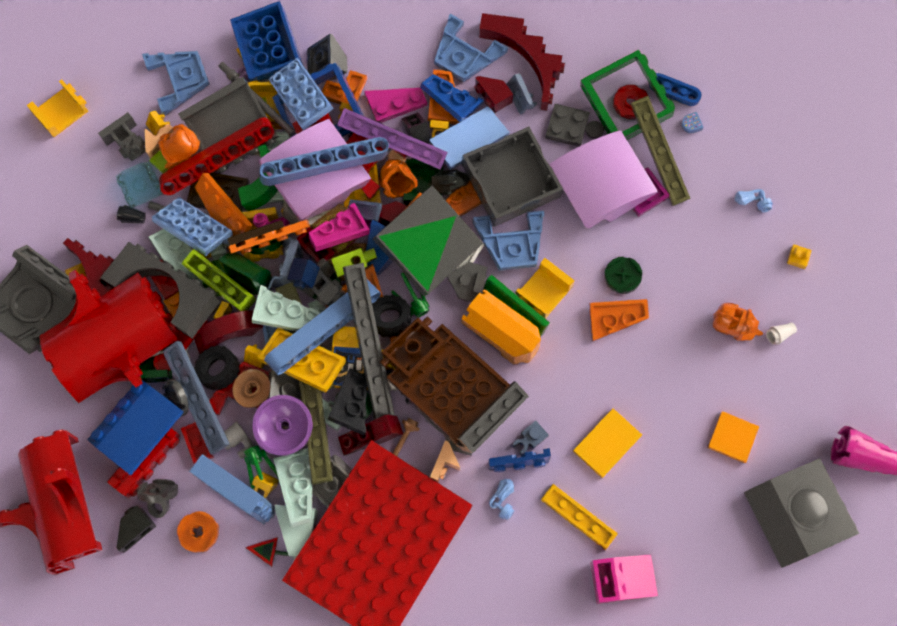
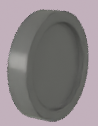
M591 121L586 126V134L592 139H597L604 133V127L598 121Z

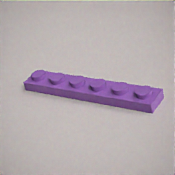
M346 108L343 109L337 126L368 139L385 138L389 143V148L440 170L448 153Z

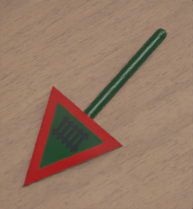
M278 537L245 547L271 567L275 554L289 556L288 552L276 550Z

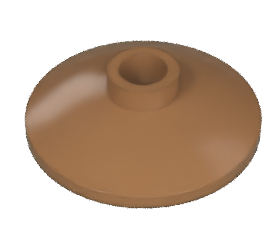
M249 369L242 372L233 384L234 399L238 404L246 408H254L266 401L270 393V380L268 376L257 369ZM256 387L257 390L252 393V389Z

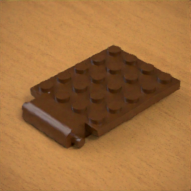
M428 316L423 321L417 317L381 352L384 358L380 361V364L385 368L390 363L395 368L386 379L457 444L459 441L457 438L510 384L446 326L441 324L433 331L428 327L432 323Z

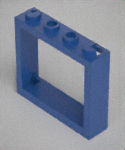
M336 62L326 65L319 72L310 74L317 85L336 75L353 112L364 116L341 68ZM277 93V95L272 97L281 117L294 129L283 105L284 102ZM337 124L334 125L342 137L351 133V131L337 126Z

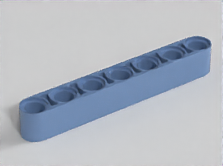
M377 137L266 162L260 167L259 178L263 185L272 186L380 161L386 157L389 143L385 138ZM376 147L383 148V151L376 150ZM363 151L365 155H359L357 152ZM344 155L347 159H340L339 156ZM326 159L329 163L324 164L320 160ZM307 163L310 167L304 168L301 165ZM290 168L292 171L284 172L282 169ZM271 172L273 175L267 177L264 175V173Z
M367 279L373 304L380 297L381 292ZM348 292L266 355L264 361L277 375L283 374L353 319Z

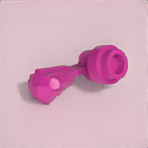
M257 213L253 218V223L257 228L280 220L283 221L284 227L290 224L284 217L269 222L268 217L264 213Z

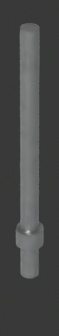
M224 62L219 64L218 67L227 75L226 77L231 82L240 78V75L234 69L231 70ZM253 91L262 109L285 132L293 136L296 131Z

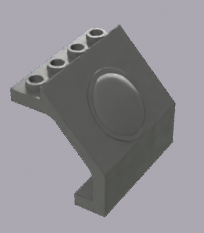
M25 245L14 250L12 257L17 260L16 265L0 283V332L28 354H31L36 350L42 351L40 335L59 324L70 314L76 301V292L66 273L30 246Z
M512 382L457 438L459 440L457 444L416 406L415 408L424 416L425 421L462 451L474 453L529 396L517 382Z
M820 458L744 492L781 568L859 534Z

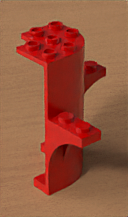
M73 270L69 273L70 283L76 292V301L72 311L63 321L40 335L41 350L46 361L50 362L53 368L51 369L52 372L78 403L115 382L130 381L135 388L143 384L141 379L143 373L139 368L140 363L178 340L176 334L178 329L170 323L173 319L172 315L165 313L163 310L164 306L161 303L162 298L157 291L153 292L150 289V282L146 277L142 278L139 273L100 297L95 288L91 289L89 287V282L84 274H79L76 270Z
M63 429L56 430L47 437H36L32 439V443L19 450L18 458L29 502L18 505V508L14 510L5 509L0 511V527L9 525L25 526L36 535L39 540L46 572L52 575L75 569L73 560L102 551L101 542L95 539L71 445L78 443L79 440L76 436Z

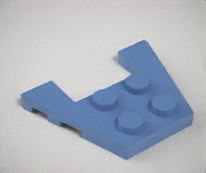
M450 13L434 64L444 71H450L454 77L465 82L506 54L508 47L494 40L485 53L479 51L456 37V34L463 27L464 21Z
M198 51L175 52V54L158 53L157 55L142 54L148 71L166 65L175 93L157 99L161 113L167 115L210 85Z
M544 211L527 213L526 217L529 227L527 231L493 234L490 216L473 217L472 223L499 271L536 267Z

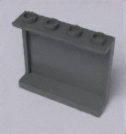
M244 77L239 78L178 113L181 120L185 122L187 127L200 140L199 147L201 151L259 118H268ZM268 127L261 128V131L267 130ZM275 129L273 137L259 146L264 144L270 146L276 142L275 138L279 136ZM247 136L245 140L251 139L252 136ZM232 145L228 149H234L236 146ZM259 146L234 159L233 161L227 163L226 165L220 167L219 169L213 171L212 173L218 172L220 174L229 169L227 166L231 163H234L236 165L244 160L243 157L245 155L250 154L252 156L256 154L257 152H259ZM216 154L212 158H218L220 155Z

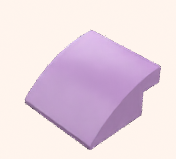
M327 119L286 140L259 159L258 162L262 165L266 162L342 146L347 143L330 119ZM344 155L339 156L340 159H347ZM326 159L320 160L324 164L329 163ZM307 163L301 165L304 168L310 167ZM359 165L276 184L275 187L298 220L303 221L343 204L351 192L365 187L371 177L364 167ZM290 168L282 169L284 172L292 171ZM266 172L269 177L273 175L271 172Z
M621 130L583 144L549 164L581 221L588 229L603 219L609 222L614 221L658 193Z

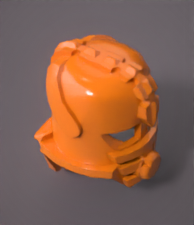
M183 124L174 126L172 133L161 135L158 141L161 153L167 161L165 168L168 170L191 158L199 149L200 140H198L192 130Z
M390 159L382 166L379 183L385 189L383 193L388 198L402 197L404 193H409L414 187L418 186L417 179L405 162L399 159Z
M727 302L720 305L713 314V328L725 335L734 336V339L737 341L752 340L755 335H763V332L758 329L759 321L755 318L751 309L746 310L739 307V305Z

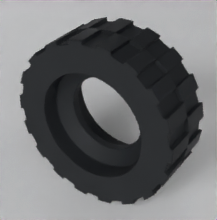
M384 295L372 304L378 335L388 338L397 337L411 324L410 306L400 296ZM388 310H395L399 313V318L393 322H384L380 316L381 313Z
M216 345L204 350L198 356V359L195 361L194 370L200 382L206 388L215 391L226 388L234 382L240 371V363L238 358L225 346ZM218 360H223L225 367L222 372L216 376H211L208 372L211 365Z

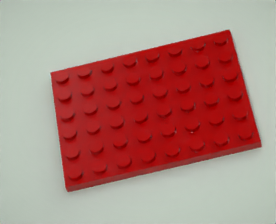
M371 440L282 581L352 626H400L473 505Z

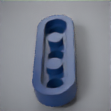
M656 73V80L664 86L666 97L688 106H695L700 102L702 94L697 87L664 74Z

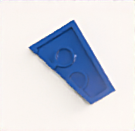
M434 74L423 81L420 86L422 90L459 122L463 121L484 102V99L480 97L476 99L469 95L470 92L466 90L460 91L452 83Z

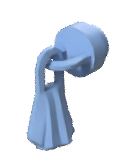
M762 189L738 191L735 194V202L738 204L746 205L753 200L759 199L757 207L762 213L772 209L773 203L770 198L766 199L765 192Z
M504 479L499 482L498 488L489 502L491 508L501 510L499 517L503 520H509L515 511L509 503L504 507L501 506L506 497L514 492V484L510 479ZM496 497L500 499L498 503L493 502L496 499Z

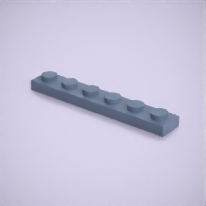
M176 341L162 352L175 379L185 391L188 407L210 455L216 454L230 444L182 342Z

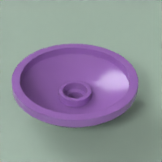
M288 395L273 396L264 401L256 410L252 425L253 434L257 443L265 451L274 455H290L302 449L308 442L313 428L312 416L307 406L299 399ZM284 422L289 424L287 429L283 428Z

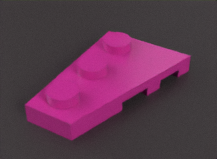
M421 88L364 91L375 120L381 123L428 106Z
M353 203L349 206V209L339 212L334 219L324 222L308 234L317 252L369 235L370 229L356 204Z

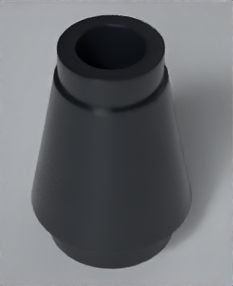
M127 205L119 206L117 211L118 221H121V223L144 224L146 219L145 212Z

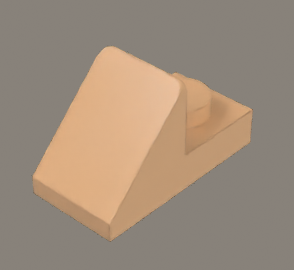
M170 124L162 127L156 136L145 129V151L150 159L160 150L158 145L160 136L173 132V127Z
M446 440L430 476L436 482H439V479H444L447 472L445 465L460 471L459 463L451 445Z

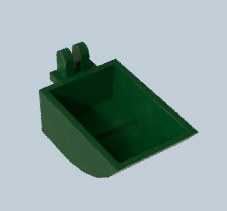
M229 252L218 260L226 275L250 294L258 295L260 286L268 287L272 278L269 270L239 253Z

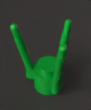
M402 272L401 276L414 299L411 302L412 307H410L411 316L415 315L416 318L422 317L430 311L428 308L430 305L426 297L421 293V298H417L406 275ZM394 290L391 291L393 295L399 296Z
M259 445L244 451L246 456L244 460L253 490L255 486L252 485L254 478L251 465L255 466L259 479L263 480L264 478L259 463L263 461L262 458H264L278 477L275 465L266 455L265 450H260Z

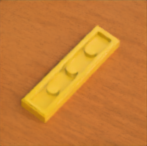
M552 484L541 499L543 503L604 550L609 547L618 534L554 484Z

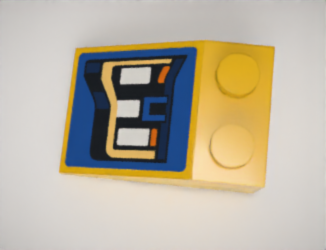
M343 326L333 334L332 352L346 358V363L333 382L334 388H341L349 368L365 375L355 327Z

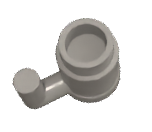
M237 421L224 431L230 444L225 447L227 450L235 447L240 442L245 446L237 453L241 459L245 457V450L254 447Z

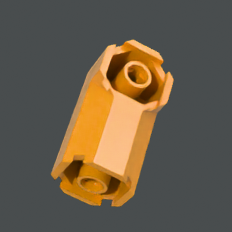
M485 289L475 297L466 309L469 312L467 317L463 315L461 318L463 325L499 350L501 356L513 365L521 362L529 363L539 351L541 338L538 327Z

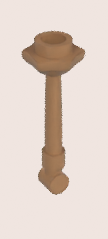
M410 418L407 421L402 420L405 432L392 454L398 456L409 433L420 430L417 427L418 422Z

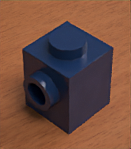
M294 258L287 280L292 282L293 286L297 289L313 288L320 267L309 259Z

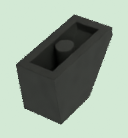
M418 112L401 118L409 136L429 144L431 136L427 122Z
M139 506L130 507L125 511V516L120 520L116 546L120 552L125 553L156 527L143 508Z

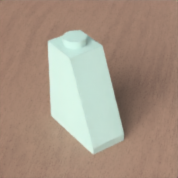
M275 505V512L288 555L295 560L316 527L318 511L312 508V522L292 528L286 506Z

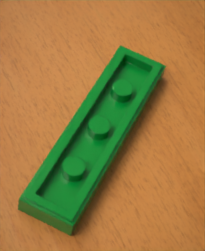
M491 274L487 278L483 290H487L537 326L541 337L550 322Z

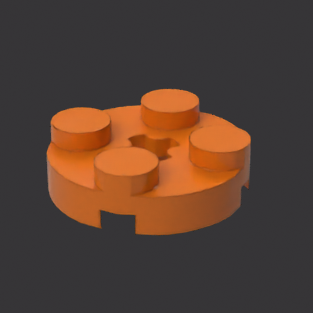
M202 511L184 516L177 528V535L181 546L194 553L208 551L218 539V523L211 515ZM202 527L201 531L203 534L196 538L193 530Z

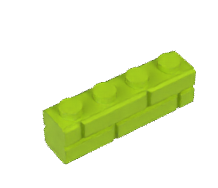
M195 249L181 263L239 311H248L256 301L252 294Z

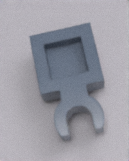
M534 421L521 432L524 438L514 441L513 447L522 444L524 449L520 451V455L527 452L529 445L533 449L549 437V434L537 421Z

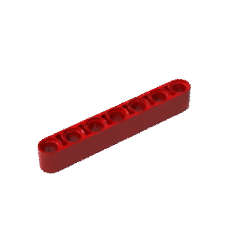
M265 117L259 118L166 171L159 177L161 192L164 195H173L198 181L203 173L210 174L268 141L274 135V129L270 120ZM268 127L267 130L261 131V128ZM247 136H252L251 139L245 140ZM232 145L236 146L234 149H228ZM216 154L220 155L218 158H212ZM198 164H204L203 167H196ZM183 173H187V174H188L187 176H184V177L180 176V175L183 174ZM167 182L172 183L169 186L164 185Z

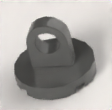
M175 379L165 381L162 385V390L165 389L163 396L184 412L180 417L187 415L188 400L181 384Z
M155 479L150 484L143 482L136 489L138 499L147 502L148 512L153 517H163L169 511V500L178 494V485L168 479ZM155 503L160 504L163 511L157 510Z

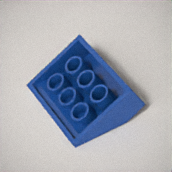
M280 1L230 19L250 81L269 79L297 57L302 63L286 12Z
M143 380V384L136 388L134 385L131 386V389L119 400L118 404L87 439L129 475L135 472L184 413Z

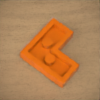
M350 70L346 80L358 102L367 81V75ZM326 80L322 93L327 100L340 105L342 102L349 104L341 85Z

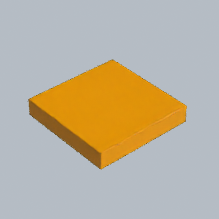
M722 411L708 449L746 463L759 426Z

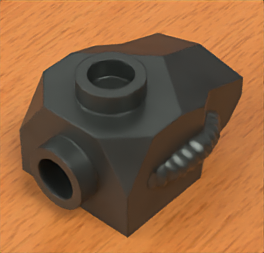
M457 169L439 171L432 176V186L443 195L452 194L453 190L466 186L470 181V177L466 173Z

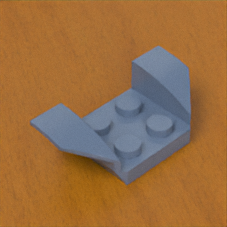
M289 234L288 239L283 240L282 244L283 248H285L284 255L286 257L284 263L281 262L279 267L280 277L274 275L270 279L267 288L270 291L272 287L278 288L291 283L287 280L293 259L303 258L304 254L299 241L289 236Z

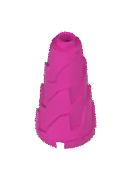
M844 426L839 430L837 434L842 436L840 439L835 438L833 441L831 460L834 462L832 463L839 466L897 476L896 451L852 427Z

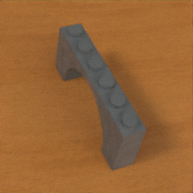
M128 242L101 276V279L112 288H115L137 273L142 278L164 276L173 279L178 285L180 299L177 312L170 323L188 337L193 338L220 303L215 296L217 293L209 287L206 289L201 287L202 284L195 278H192V280L188 279V275L182 270L178 269V271H175L169 262L164 261L162 263L159 261L160 258L154 253H146V249L141 245L136 244L135 246Z

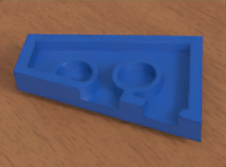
M550 448L543 449L542 454L530 451L521 454L519 458H517V455L490 458L488 462L489 470L504 472L506 468L514 467V470L526 469V466L533 465L534 468L545 467V464L549 463L551 452Z

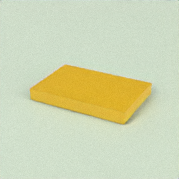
M612 408L573 452L603 479L639 440L642 434Z

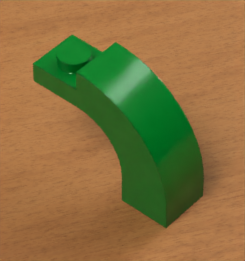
M265 144L258 147L261 158L271 151ZM259 177L253 183L238 188L241 205L247 211H252L265 205L278 191L275 185H263Z

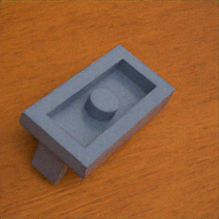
M514 74L506 85L513 93V101L519 114H523L527 109H533L537 102L532 101L533 94L528 92L521 74Z

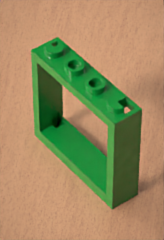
M639 50L590 74L580 81L581 89L607 134L617 132L618 129L592 84L635 61L664 108L663 111L656 114L659 123L673 117L675 111L674 103L666 97L664 86L662 84L659 85L656 80L657 75L655 71L649 68L647 57L645 54H641ZM636 124L622 133L626 140H629L642 133L639 124Z

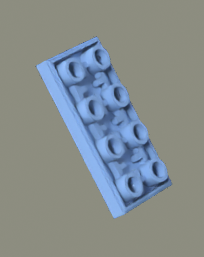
M298 57L269 78V81L303 130L334 109Z
M487 106L431 138L429 144L448 152L444 163L451 170L461 164L462 155L482 146L496 143L508 136L510 132Z
M180 197L152 216V222L204 256H207L220 246L223 240L233 236L232 230Z

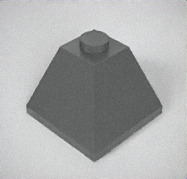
M332 34L325 36L307 48L309 74L319 72L326 65L335 62L341 68L343 74L347 73V56ZM335 75L334 77H332V78H330V79H328V80H336L337 77H336V75Z

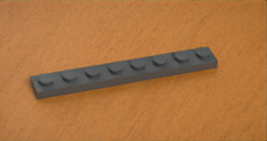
M364 263L344 266L343 271L374 420L384 415H395L389 384L386 379V370L380 364L383 355L381 354L382 350Z

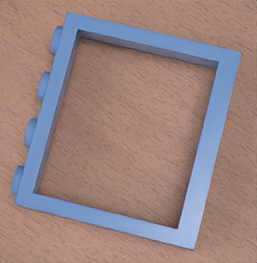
M203 454L189 471L207 486L263 525L274 517L275 507L269 501Z

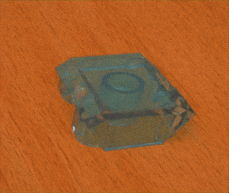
M150 161L139 163L116 175L117 183L121 187L129 207H137L163 195Z

